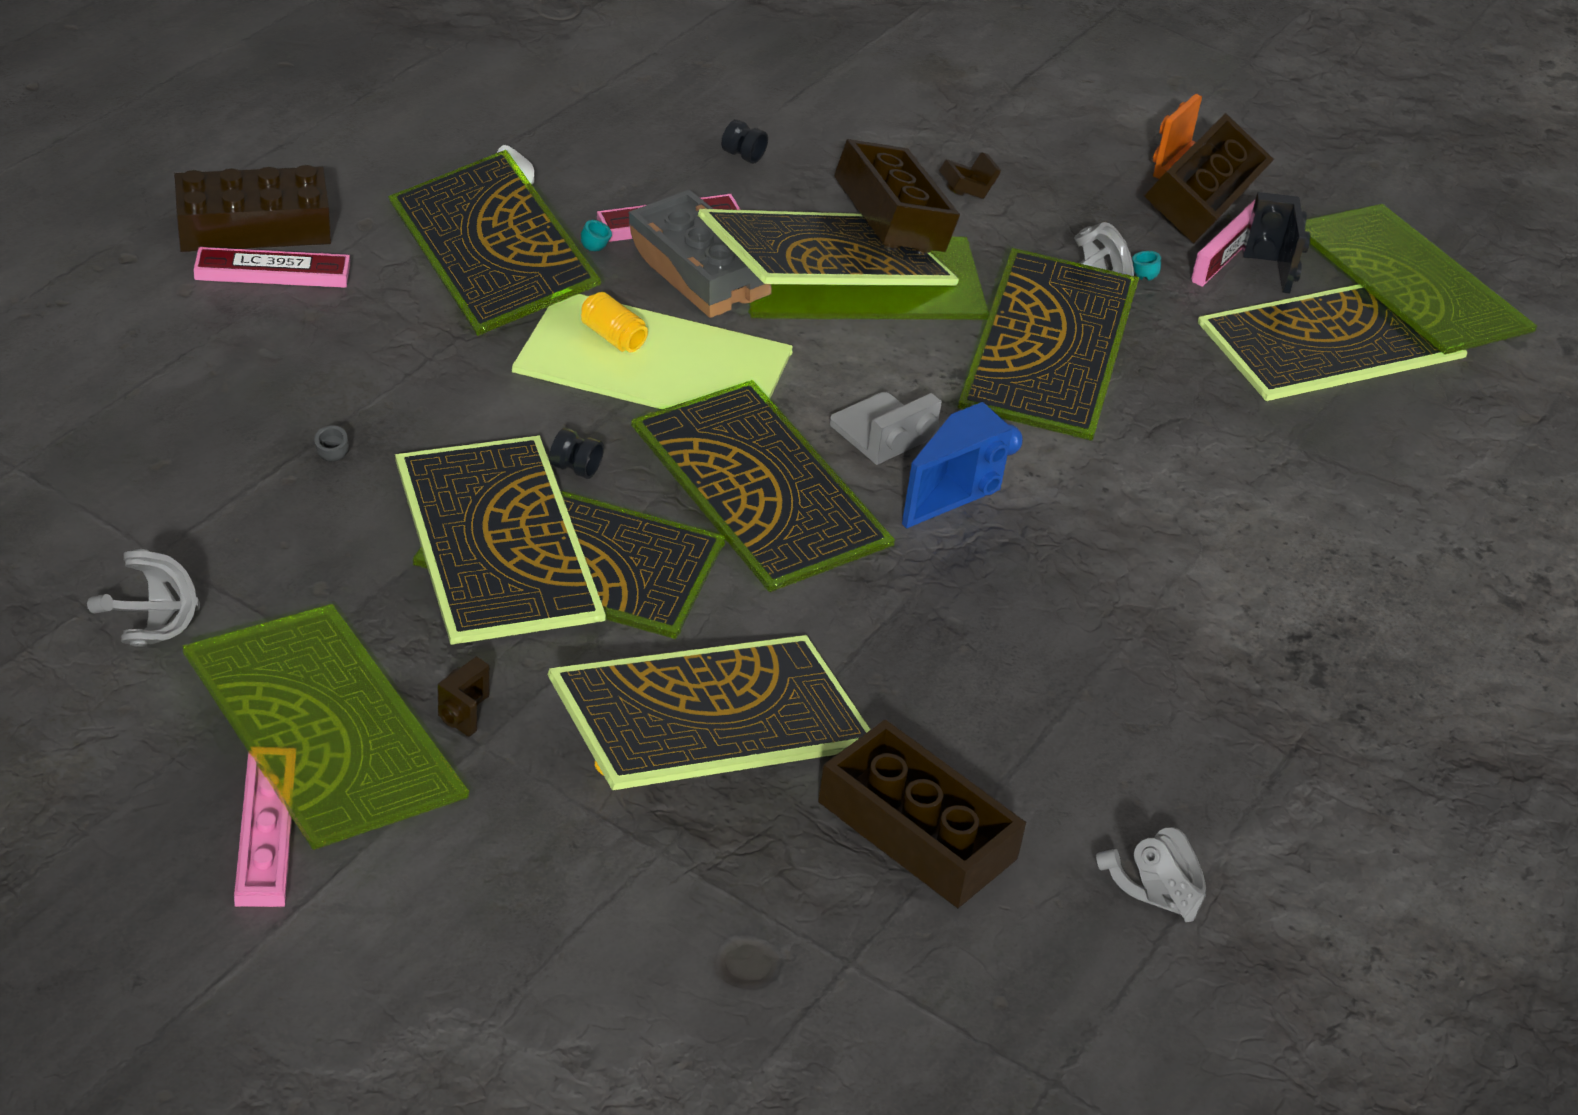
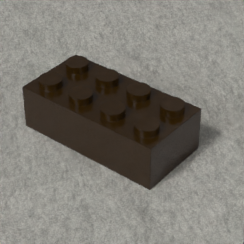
M1225 113L1153 185L1144 197L1152 203L1157 211L1161 212L1172 222L1181 234L1194 244L1274 159Z
M847 139L834 177L855 204L856 209L866 219L868 225L877 234L881 243L895 249L904 246L915 248L924 253H930L932 250L946 252L960 213L908 148Z
M302 165L297 168L263 167L253 170L230 168L223 171L201 172L190 170L185 173H174L180 252L198 251L199 247L248 249L331 244L329 204L323 166Z
M886 719L823 765L818 802L957 909L1018 859L1027 822Z

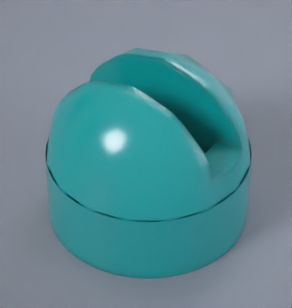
M588 220L581 231V243L585 249L592 252L603 250L607 246L612 232L606 224L597 220Z
M1141 251L1132 257L1134 274L1140 280L1147 277L1148 281H1151L1159 275L1161 269V256L1159 253Z

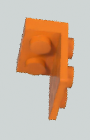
M1198 94L1193 95L1188 101L1182 102L1173 114L1167 115L1162 121L1159 133L1162 134L1161 143L1153 156V162L1156 163L1153 177L1160 179L1196 143L1192 141L1202 96Z

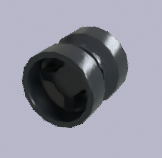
M734 119L723 133L721 146L724 151L732 155L740 154L743 160L754 164L762 158L766 151L768 134L758 128L750 129L745 122Z
M562 428L552 443L549 462L552 466L562 470L571 468L576 475L590 479L600 466L604 453V444L602 441L591 437L586 439L580 438L576 431Z

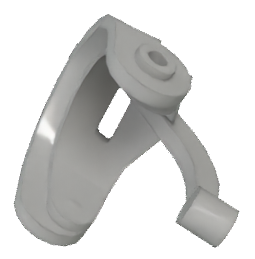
M1107 222L1088 226L1079 231L1074 239L1078 247L1082 246L1085 259L1075 266L1089 267L1094 271L1131 279L1130 290L1134 282L1133 262L1127 243L1119 231ZM1098 239L1103 243L1104 247L1099 249L1093 241ZM1107 254L1110 255L1113 269L1111 271H1107L1104 256Z
M134 549L124 552L123 560L125 561V567L140 570L144 573L148 581L149 601L113 600L110 595L103 594L91 596L88 599L87 607L89 611L93 614L111 610L148 612L147 627L144 630H123L121 642L130 644V646L143 647L147 646V644H155L179 635L189 625L195 611L200 610V601L196 597L195 587L189 574L181 564L168 555L150 552L146 549ZM166 582H169L177 592L180 601L175 600L166 586ZM176 611H179L176 617L173 620H171L167 625H165V623L170 619V617Z
M1166 827L1160 830L1155 837H1148L1140 841L1136 846L1134 860L1138 866L1144 887L1135 883L1125 873L1121 866L1117 849L1096 853L1099 869L1101 871L1109 869L1113 880L1128 895L1180 914L1185 922L1195 920L1206 896V884L1197 856L1186 835L1180 829Z

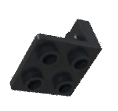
M1257 192L1242 248L1243 257L1277 261L1282 293L1290 294L1293 282H1298L1301 276V254L1307 253L1310 244V232L1305 231L1306 211H1302L1298 196Z

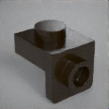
M983 152L980 153L972 167L946 159L939 169L940 173L948 181L946 185L951 191L961 196L967 193L982 199L985 198L1001 173V169L992 158Z
M477 656L462 667L455 668L447 678L438 683V716L441 717L446 725L458 729L468 737L477 732V705L489 697L490 665Z

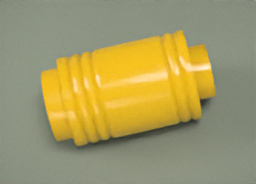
M606 292L593 294L584 301L581 309L582 322L622 352L625 350L634 352L644 344L648 335L645 322Z

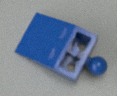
M983 402L951 414L912 461L902 525L907 529L1001 490L1007 456L1015 454L1022 446L1023 436L1021 431L1016 426L1007 424Z

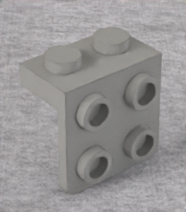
M881 392L832 414L830 426L878 465L929 441L937 432L942 401L930 393L903 405L890 393Z

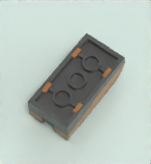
M691 190L629 211L631 236L641 256L654 270L709 318L731 310V304L751 303L771 294V284H764L698 216L699 209L713 208Z

